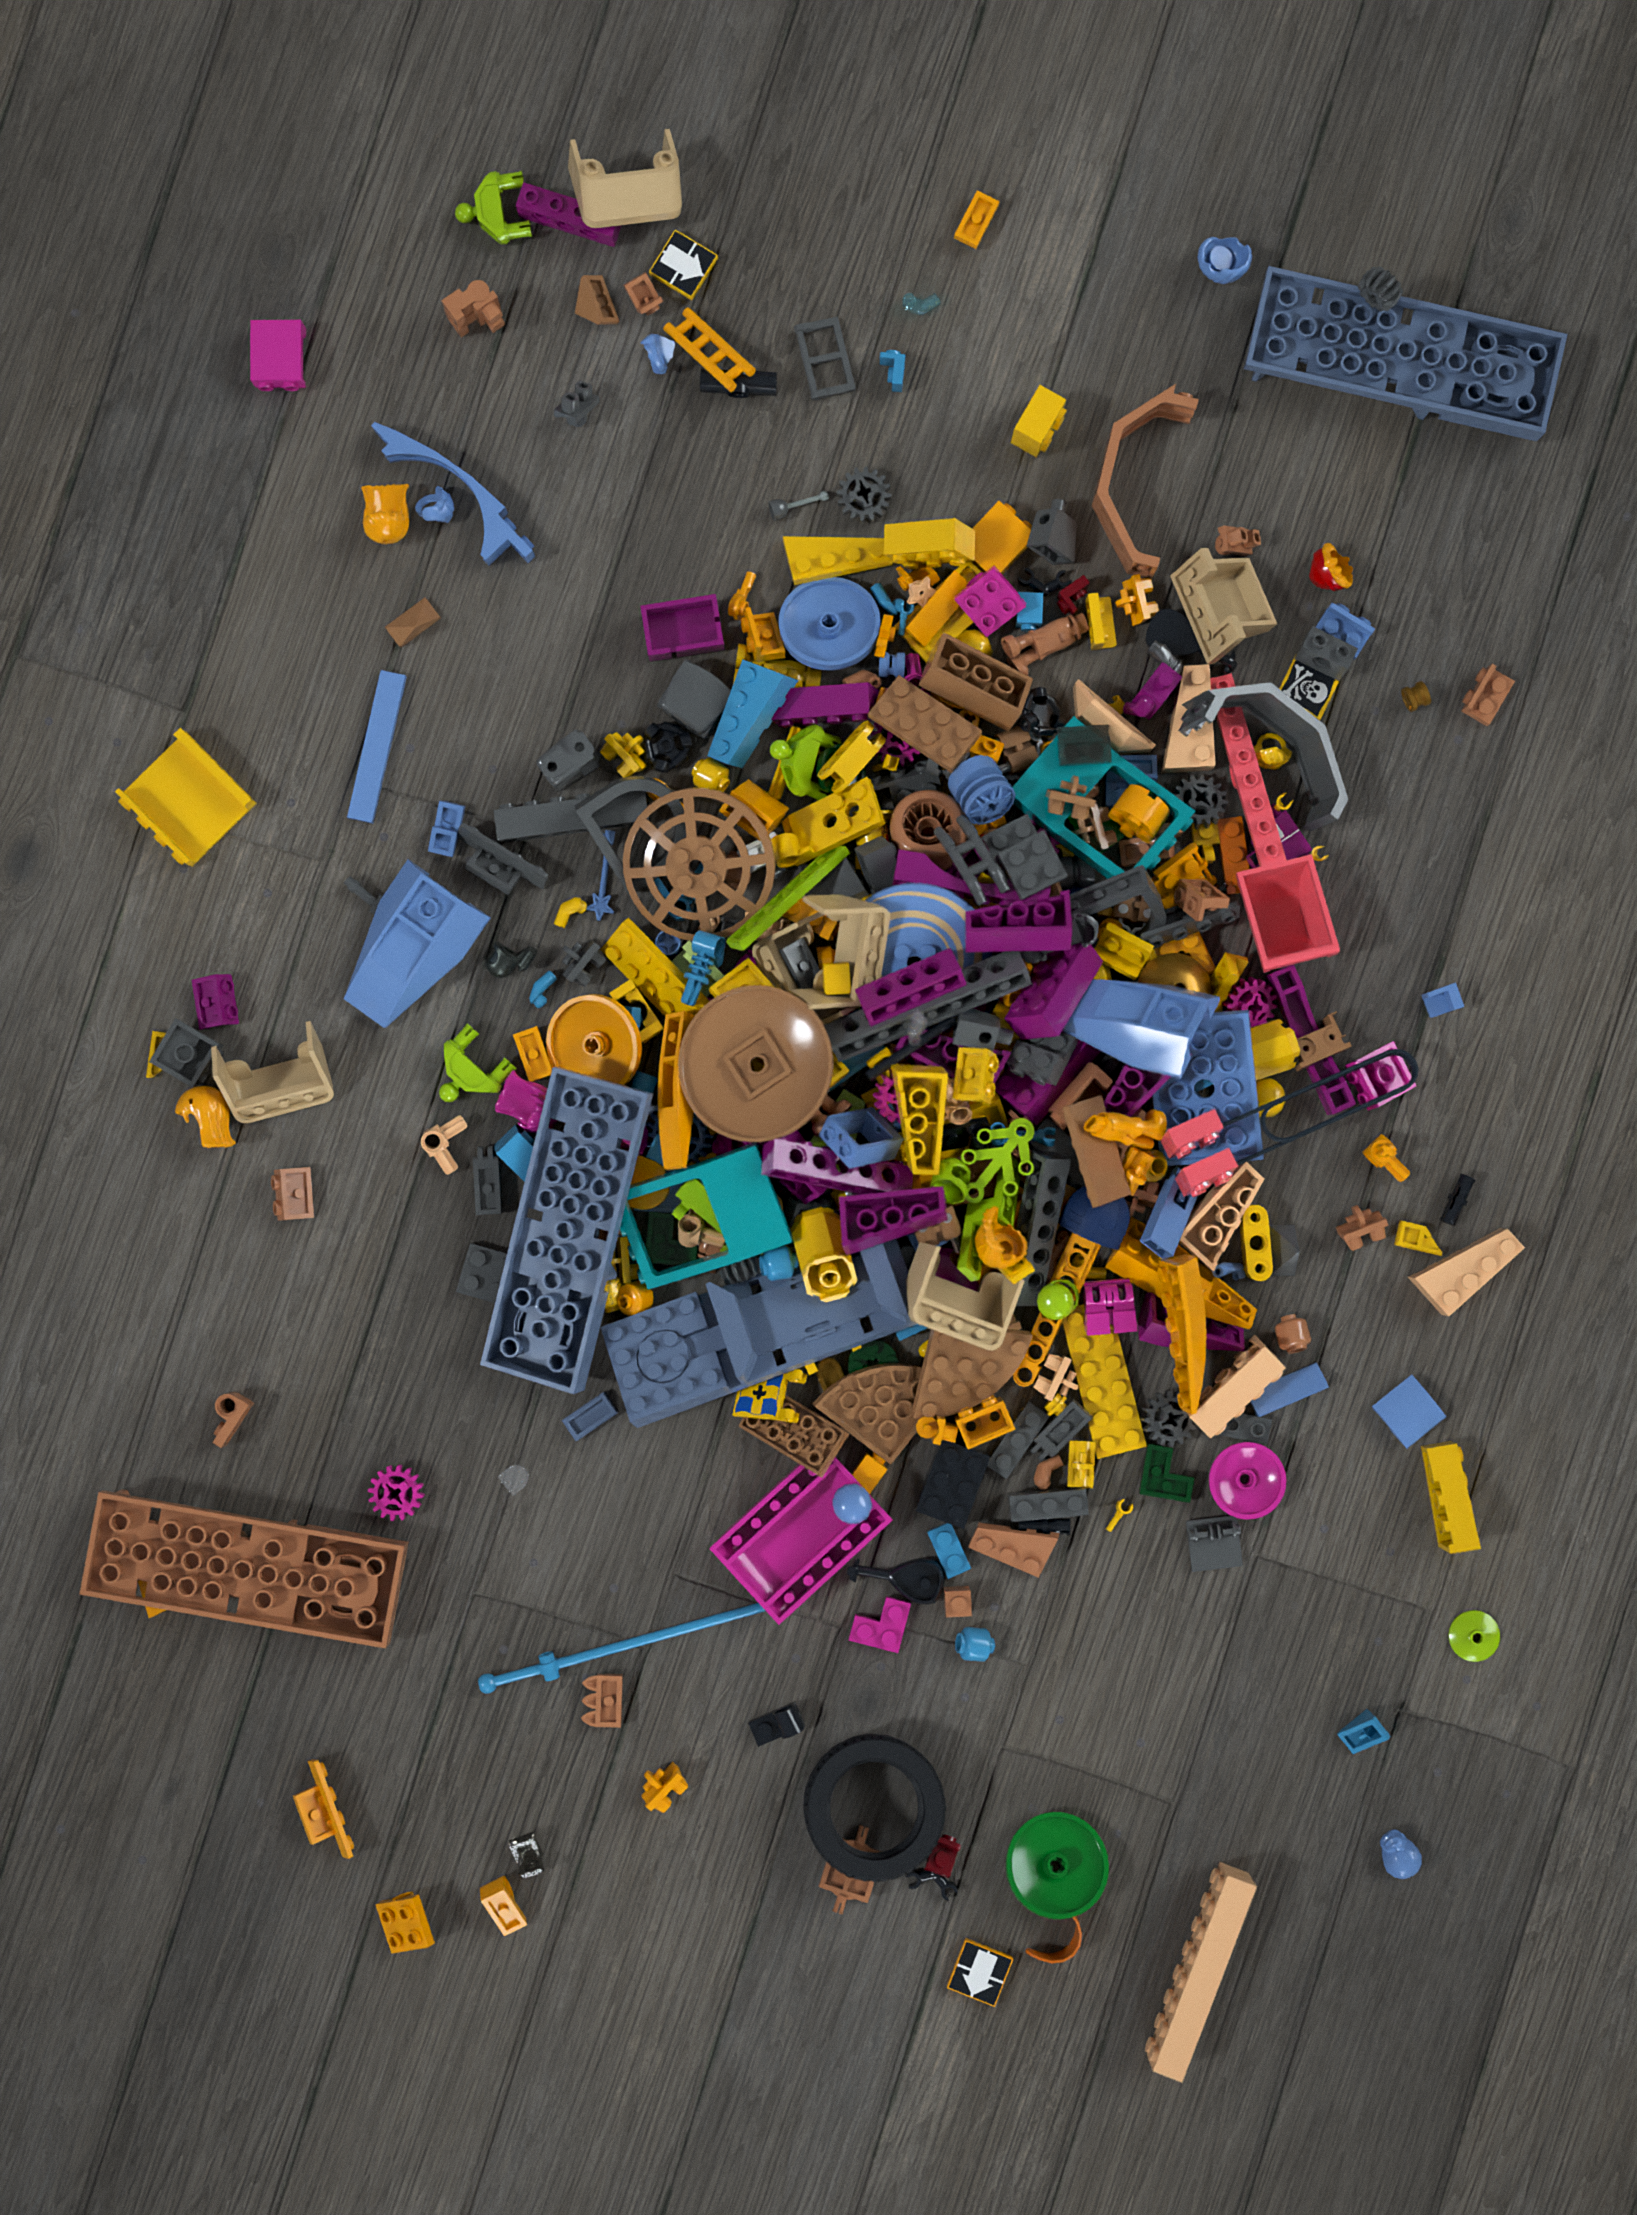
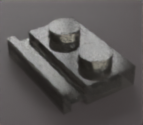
M1109 724L1058 727L1056 732L1058 736L1059 766L1111 763Z

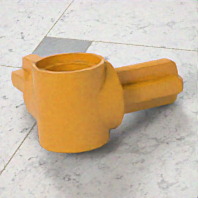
M1380 1134L1362 1152L1377 1168L1384 1166L1398 1182L1404 1181L1410 1175V1171L1395 1156L1397 1148L1383 1134Z

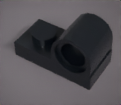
M987 1118L970 1119L962 1125L954 1123L943 1124L941 1151L963 1147L965 1149H973L974 1151L990 1149L991 1141L987 1144H982L977 1139V1133L980 1129L987 1128L991 1130ZM987 1131L980 1133L981 1140L987 1141L990 1138V1134ZM968 1152L969 1155L974 1157L972 1152Z
M796 1701L748 1721L758 1747L780 1737L783 1739L792 1737L805 1729V1723Z

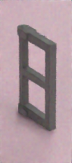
M838 317L795 325L794 331L797 336L811 392V399L819 400L854 392L856 388ZM833 327L839 351L809 358L803 333ZM841 359L847 384L817 390L811 366Z

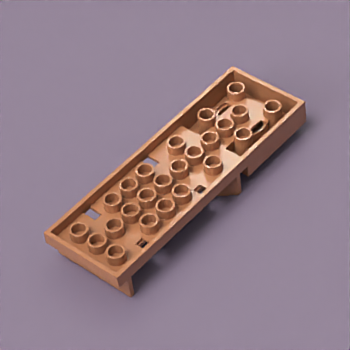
M124 1489L117 1492L102 1490L98 1492L79 1595L386 1649L391 1642L409 1542L310 1524L301 1526L297 1525L298 1520L294 1519L284 1523L131 1496L128 1490ZM152 1507L161 1509L159 1521L150 1520ZM243 1523L253 1525L251 1537L241 1536ZM138 1580L148 1582L145 1598L135 1596ZM230 1596L239 1598L236 1614L227 1612Z

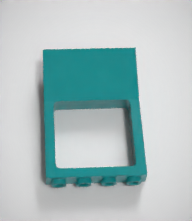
M1073 716L1012 787L1015 792L1013 804L1025 815L1028 814L1029 818L1040 828H1043L1053 839L1105 878L1109 879L1125 871L1064 826V821L1072 813L1074 803L1065 802L1062 815L1047 812L1049 798L1045 795L1047 789L1068 793L1067 789L1060 788L1061 780L1070 782L1072 776L1075 775L1079 777L1078 784L1087 786L1085 793L1076 792V795L1085 797L1107 771H1113L1130 785H1139L1149 790L1148 796L1155 800L1158 796L1168 806L1170 814L1173 816L1172 822L1133 866L1135 868L1144 865L1145 869L1152 870L1161 860L1158 856L1163 849L1168 851L1175 844L1177 839L1174 836L1178 831L1185 832L1194 820L1190 817L1195 813V810L1121 757Z
M757 1142L687 1166V1168L674 1170L630 1185L620 1231L623 1237H628L630 1246H627L632 1261L637 1260L640 1268L637 1270L638 1278L641 1284H646L648 1290L734 1264L792 1242L793 1237L770 1176L761 1175L762 1155ZM699 1178L703 1182L728 1250L657 1271L652 1265L628 1200Z

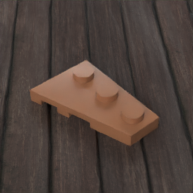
M978 1523L968 1548L1039 1578L1059 1538V1533L1050 1532L1049 1535L1036 1533V1530L1033 1529L1019 1531L1012 1530L1010 1526Z

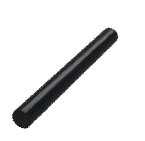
M953 1017L941 1021L866 1071L867 1078L872 1081L890 1069L891 1064L896 1065L954 1026L956 1021Z

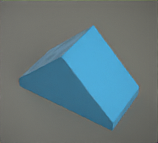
M1368 1709L1337 1733L1352 1754L1389 1740L1391 1737Z

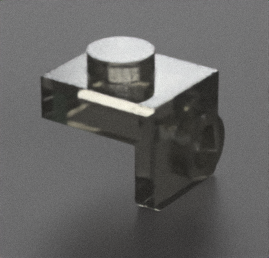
M533 1832L509 1840V1848L518 1864V1873L521 1879L535 1876L545 1870L544 1854Z

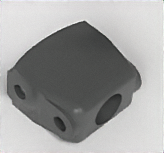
M686 659L673 676L668 688L658 701L657 707L697 736L706 739L720 721L731 691L713 674Z
M574 730L537 759L536 764L553 788L560 792L600 767V756L581 730Z

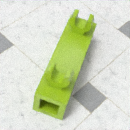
M695 1178L684 1182L675 1194L682 1201L673 1210L672 1215L680 1221L691 1208L722 1234L702 1180ZM726 1244L720 1249V1252L728 1250Z

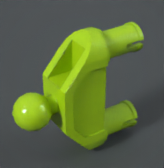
M497 171L488 173L474 194L475 206L472 207L468 203L459 204L455 209L456 219L461 223L467 224L474 217H477L481 229L501 245L508 244L510 239L532 237L530 220L507 224V221L504 219L501 193H503V190L522 188L524 181L522 171L500 174Z
M816 724L802 729L787 740V742L780 739L774 741L770 746V753L775 759L781 760L780 767L785 782L794 795L799 797L807 795L820 800L827 796L820 791H828L820 788L818 783L811 781L819 747L827 749L832 745H836L833 744L834 742L841 744V739L824 732L823 728Z
M468 1023L453 1040L449 1039L444 1043L446 1074L453 1081L451 1083H444L440 1087L439 1096L448 1103L457 1099L460 1087L466 1092L499 1093L503 1087L501 1084L512 1070L517 1069L505 1057L490 1074L484 1073L464 1054V1049L479 1033Z

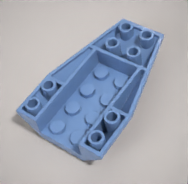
M407 859L379 901L344 996V1000L383 1028L389 1026L463 960L491 918L471 903L464 902L428 876L429 873L409 859Z
M1093 979L1062 1031L1130 1066L1181 1078L1191 1059L1189 1044L1202 1018L1211 1019L1220 1001V997L1172 985Z

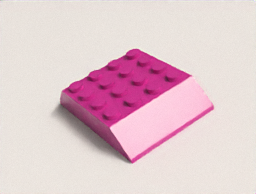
M836 1457L823 1478L797 1464L735 1521L709 1548L778 1625L893 1521L871 1495L872 1510L869 1517L862 1523L849 1525L836 1516L832 1505V1499L836 1491L845 1484H858L863 1487Z

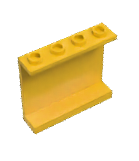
M179 728L173 734L177 740L125 791L118 788L115 792L121 797L118 802L127 811L132 809L138 815L136 820L145 829L150 827L156 833L153 836L155 840L163 847L168 845L174 851L171 856L179 864L183 865L186 863L192 867L257 803L185 730Z

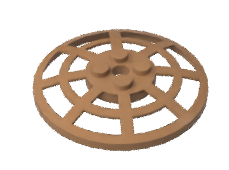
M686 788L660 797L637 817L625 842L623 874L628 892L641 914L654 926L679 939L693 941L695 934L680 932L663 924L662 921L669 911L685 919L699 920L701 931L725 938L736 932L766 904L773 888L776 872L775 854L772 841L765 826L746 804L734 796L719 790ZM694 797L716 799L730 805L734 810L725 821L711 814L695 813ZM683 798L684 814L669 819L659 828H656L647 819L652 812L662 805ZM742 816L756 830L762 842L764 853L749 855L743 839L733 828ZM696 821L708 822L719 827V829L712 838L697 835ZM685 822L687 837L681 839L676 844L664 835L673 826ZM641 827L651 836L645 851L644 867L630 868L631 847L636 833ZM727 835L736 844L741 857H726L720 844ZM658 843L669 852L666 858V865L651 867L653 851ZM692 860L702 862L704 867L702 873L697 874L691 870L690 864ZM766 864L764 887L760 898L754 904L743 896L749 883L750 866ZM742 867L741 881L738 889L735 891L724 881L727 877L728 869ZM667 876L669 882L674 887L666 899L658 890L653 877ZM631 878H646L652 895L661 904L654 915L647 911L639 900ZM718 891L729 899L721 907L708 911L706 896ZM682 894L695 898L697 912L682 910L674 906V904ZM736 904L748 912L744 919L734 926L720 932H712L710 919L726 913Z

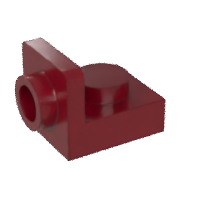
M1085 575L1058 593L1057 599L1059 601H1057V605L1064 614L1076 615L1078 609L1071 600L1073 599L1076 602L1087 594L1086 589L1090 582Z
M942 1834L938 1844L933 1848L931 1855L928 1857L924 1869L949 1878L957 1853L962 1845L956 1843V1838Z

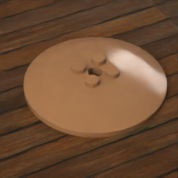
M762 985L744 986L729 990L715 997L692 1019L680 1046L678 1058L679 1079L689 1106L708 1127L721 1135L735 1140L766 1142L793 1133L806 1124L818 1111L826 1098L831 1084L833 1051L830 1038L822 1021L801 999L789 992L774 987ZM755 1058H762L764 1060L765 1066L760 1072H754L751 1067L752 1061Z

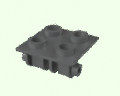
M1222 1516L1186 1521L1192 1572L1243 1566L1239 1538L1241 1528L1236 1517Z

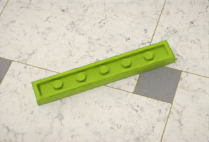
M839 846L812 861L727 939L726 942L729 947L744 951L850 854L847 847Z

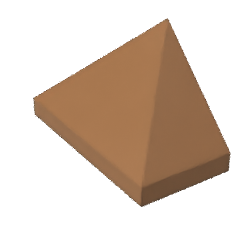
M582 276L575 314L598 325L618 324L620 321L603 276Z
M425 597L385 628L401 648L441 618Z

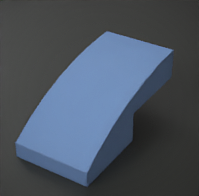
M443 800L439 801L428 852L450 857L454 856L458 842V830L463 821L465 805Z

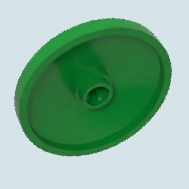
M1049 1812L1033 1817L1016 1831L1007 1849L1005 1870L1013 1894L1025 1908L1044 1918L1068 1919L1084 1913L1098 1901L1107 1884L1109 1861L1102 1839L1086 1821L1068 1813ZM1053 1861L1059 1864L1057 1871L1052 1870L1051 1863Z

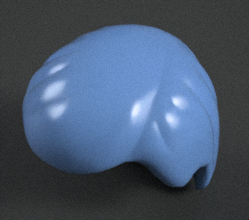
M1210 237L1200 245L1197 258L1202 273L1208 279L1215 283L1228 284L1238 280L1248 271L1252 262V251L1248 244L1242 245L1235 237L1224 239Z

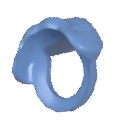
M649 334L640 343L644 344V348L648 351L653 372L664 374L668 368L669 360L673 357L674 340L658 334Z
M437 486L435 488L436 493L421 498L416 503L415 510L426 521L448 523L453 516L454 503L450 494L440 486ZM430 502H436L435 505H433V506H431V507H425V508L422 510V508H423L426 504H428V503H430Z

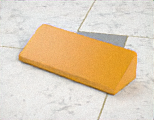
M954 570L909 623L905 632L923 647H926L959 608L954 598L966 588L968 582Z

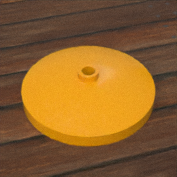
M587 994L572 998L558 1008L548 1026L546 1048L552 1068L561 1067L625 1086L637 1072L642 1055L640 1032L632 1015L616 1000L599 994Z

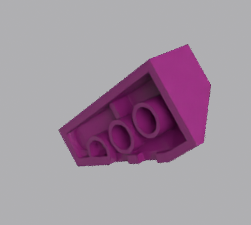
M1146 1291L1139 1314V1340L1162 1347H1169L1172 1341L1165 1323L1166 1318H1168L1167 1309L1164 1307L1162 1299L1155 1296L1152 1292ZM1205 1317L1206 1349L1243 1351L1245 1349L1243 1328Z

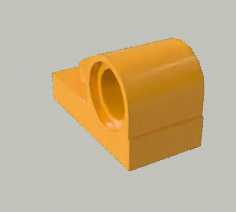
M504 1875L480 1887L481 1902L504 1936L527 1925V1919L515 1902L512 1887Z

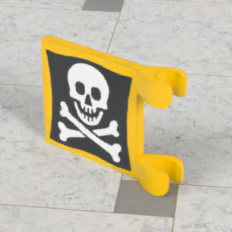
M1293 659L1279 689L1318 720H1321L1339 681Z

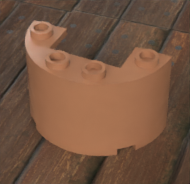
M1088 1062L1048 1109L1051 1113L1050 1117L1053 1119L1052 1122L1061 1130L1067 1129L1069 1131L1068 1125L1064 1120L1062 1107L1099 1095L1102 1096L1104 1102L1113 1087L1111 1084L1113 1080L1098 1066ZM1139 1108L1131 1117H1139L1144 1121L1146 1113ZM1115 1141L1121 1162H1123L1125 1158L1124 1153L1128 1146Z

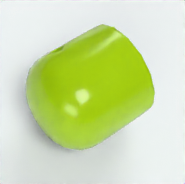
M943 1159L940 1161L939 1175L932 1176L930 1187L943 1186L946 1204L961 1203L966 1198V1185L971 1180L970 1168L960 1159Z
M1053 1280L1039 1292L1037 1298L1038 1309L1048 1319H1063L1078 1306L1079 1292L1075 1284L1069 1280ZM1056 1282L1066 1283L1073 1289L1076 1297L1075 1305L1073 1295L1070 1292V1290L1064 1285L1058 1284Z

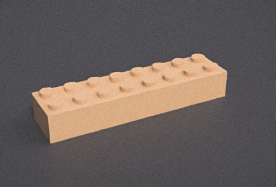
M1222 1862L1219 1863L1218 1868L1212 1870L1209 1880L1212 1884L1208 1893L1205 1892L1202 1896L1200 1903L1202 1910L1199 1917L1195 1916L1192 1922L1191 1931L1193 1933L1190 1941L1186 1940L1182 1949L1184 1957L1181 1965L1177 1964L1174 1969L1173 1986L1171 1989L1168 1988L1163 2000L1165 2007L1162 2013L1159 2012L1154 2023L1155 2033L1153 2037L1148 2038L1145 2046V2052H1147L1153 2072L1181 2083L1185 2077L1257 1888L1248 1872Z

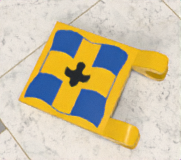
M795 1369L737 1391L732 1415L734 1417L797 1423L799 1414L795 1413L792 1409H783L788 1381L804 1384L807 1374L803 1373L800 1369Z

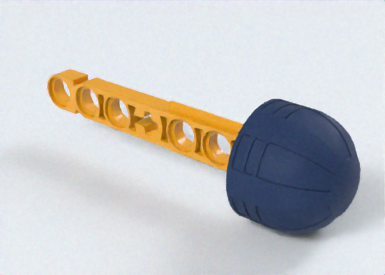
M1086 1186L1078 1189L1070 1196L1058 1223L1072 1233L1050 1282L1061 1279L1066 1275L1070 1276L1080 1293L1101 1245L1119 1250L1130 1222V1211L1124 1197L1093 1208L1087 1196ZM1076 1243L1082 1248L1090 1249L1089 1253L1082 1248H1076ZM1075 1252L1082 1254L1084 1257V1263L1080 1267L1072 1265L1070 1261L1071 1255ZM1070 1289V1292L1073 1295V1300L1076 1301L1075 1293L1073 1289ZM1041 1312L1039 1313L1031 1331L1033 1336L1029 1348L1031 1345L1040 1346L1042 1356L1039 1359L1032 1358L1028 1348L1024 1359L1013 1374V1379L1019 1386L1026 1387L1036 1381L1042 1368L1039 1364L1046 1359L1064 1318L1056 1322L1046 1318ZM1042 1322H1049L1052 1325L1053 1331L1051 1335L1044 1336L1041 1334L1039 1326ZM1021 1368H1028L1032 1372L1030 1381L1025 1382L1019 1378L1018 1373Z

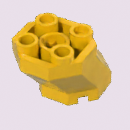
M1280 1019L1267 1021L1251 1027L1256 1080L1290 1070L1296 1066L1297 1062H1294V1059L1299 1056L1300 1048L1295 1033L1290 1027L1284 1028L1281 1025L1284 1022Z
M819 1207L802 1212L794 1219L791 1234L807 1294L811 1296L814 1294L824 1302L846 1297L850 1292L849 1288L853 1284L854 1286L858 1280L851 1254L846 1256L842 1247L840 1215L834 1213L828 1207Z

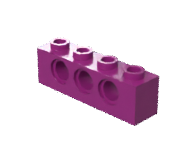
M523 182L516 203V209L520 218L615 248L622 225L602 228L587 226L582 220L579 205L575 198Z
M948 948L854 990L872 1027L967 984L952 949Z

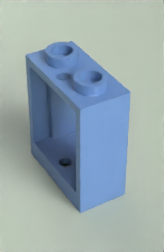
M873 1107L829 1115L819 1134V1137L849 1169L895 1159L904 1140ZM860 1132L870 1143L858 1145L849 1134Z

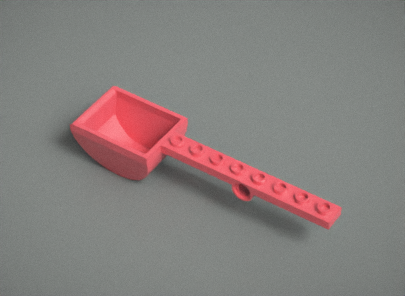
M1232 673L1210 678L1211 689L1236 687ZM1242 707L1221 708L1216 715V719L1230 763V777L1234 788L1238 791L1260 866L1237 872L1236 879L1263 972L1326 956H1335L1340 952V948L1312 854L1290 860L1286 859Z

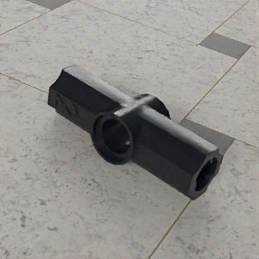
M701 368L700 392L724 393L733 398H747L749 395L776 396L777 372L756 371L751 377L742 372L733 380L737 387L734 391L730 392L706 369Z

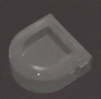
M511 1465L497 1476L512 1496L523 1489L529 1480L527 1470L521 1465Z

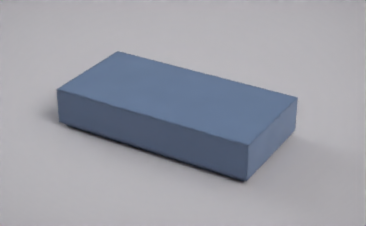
M604 1391L564 1418L562 1422L574 1440L578 1441L616 1415L618 1410Z

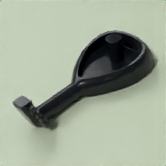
M1162 609L1155 614L1146 632V645L1149 648L1157 640L1159 643L1165 644L1174 657L1187 656L1196 652L1203 655L1191 624L1183 614L1172 609ZM1232 651L1230 656L1226 654L1218 661L1225 665L1223 673L1230 674L1231 671H1235L1237 666L1235 651Z
M857 1558L853 1565L848 1567L847 1575H850L849 1580L856 1582L858 1575L889 1580L891 1585L904 1597L922 1605L933 1604L940 1598L945 1579L942 1565L930 1558H915L898 1564L891 1570L859 1565L860 1559Z

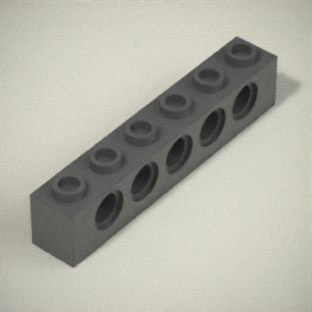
M1031 1151L1030 1161L1034 1165V1170L1030 1175L1026 1176L1016 1230H1019L1027 1241V1254L1024 1257L1033 1265L1034 1272L1022 1279L1025 1281L1016 1306H1038V1294L1046 1284L1071 1159L1057 1152ZM1030 1164L1028 1165V1170H1027V1172H1029V1171L1031 1170V1165H1030Z

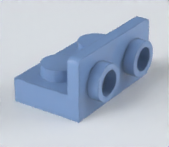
M1331 603L1322 615L1316 628L1358 648L1353 658L1355 660L1375 628L1371 626V622L1361 616L1357 618L1349 613L1350 610L1340 603Z

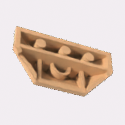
M1078 679L1073 687L1075 717L1119 755L1150 753L1156 746L1154 742L1135 728L1081 680Z

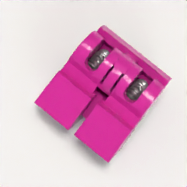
M1129 1278L1084 1282V1329L1087 1336L1110 1334V1324L1114 1333L1137 1332L1133 1288Z

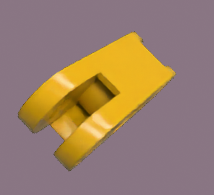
M868 720L860 724L817 774L821 780L829 776L835 780L831 788L835 794L842 792L853 781L886 741V738L881 733H877L870 739L867 738L874 729V726Z
M1250 1204L1239 1224L1243 1266L1248 1278L1255 1281H1264L1271 1276L1273 1271L1269 1218L1267 1211L1262 1206ZM1253 1213L1257 1216L1254 1222L1250 1219ZM1257 1235L1262 1243L1259 1249L1254 1250L1250 1246V1240L1253 1236ZM1257 1264H1260L1261 1270L1259 1272L1255 1271V1267Z

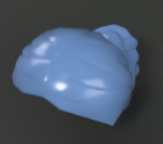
M1389 1830L1380 1840V1846L1382 1847V1858L1386 1871L1394 1878L1399 1879L1414 1876L1422 1865V1856L1418 1848L1398 1830Z

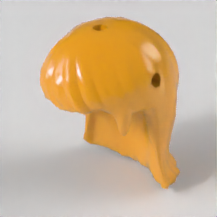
M409 484L365 485L361 487L365 499L363 528L366 535L374 542L394 544L406 535L409 527V512L406 502V492Z
M197 1086L188 1089L181 1095L177 1102L175 1113L183 1116L186 1123H189L188 1114L191 1113L195 1116L199 1124L203 1147L227 1148L236 1144L229 1131L230 1108L218 1089L211 1086Z
M993 1206L991 1209H986V1212L983 1213V1224L975 1236L978 1256L983 1264L989 1267L999 1269L1011 1267L1027 1254V1241L1021 1235V1232L1015 1230L1010 1223L1007 1226H1003L997 1222L998 1207Z

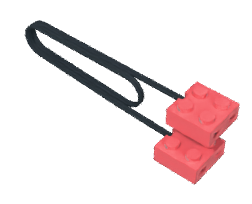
M1388 1050L1224 1123H1221L1215 1109L1168 1129L1162 1137L1161 1143L1169 1159L1175 1156L1178 1159H1182L1192 1153L1191 1150L1198 1146L1204 1149L1214 1144L1215 1140L1219 1138V1132L1225 1126L1264 1110L1261 1114L1260 1122L1262 1130L1267 1137L1279 1142L1237 1162L1230 1149L1227 1148L1182 1168L1175 1180L1183 1196L1191 1194L1192 1197H1196L1206 1192V1189L1212 1184L1215 1187L1221 1186L1230 1181L1229 1178L1234 1176L1233 1171L1236 1170L1238 1165L1405 1091L1414 1084L1418 1077L1419 1068L1417 1061L1405 1050ZM1392 1055L1400 1056L1407 1060L1411 1066L1412 1077L1406 1085L1286 1138L1276 1137L1266 1127L1265 1117L1268 1110L1273 1106Z

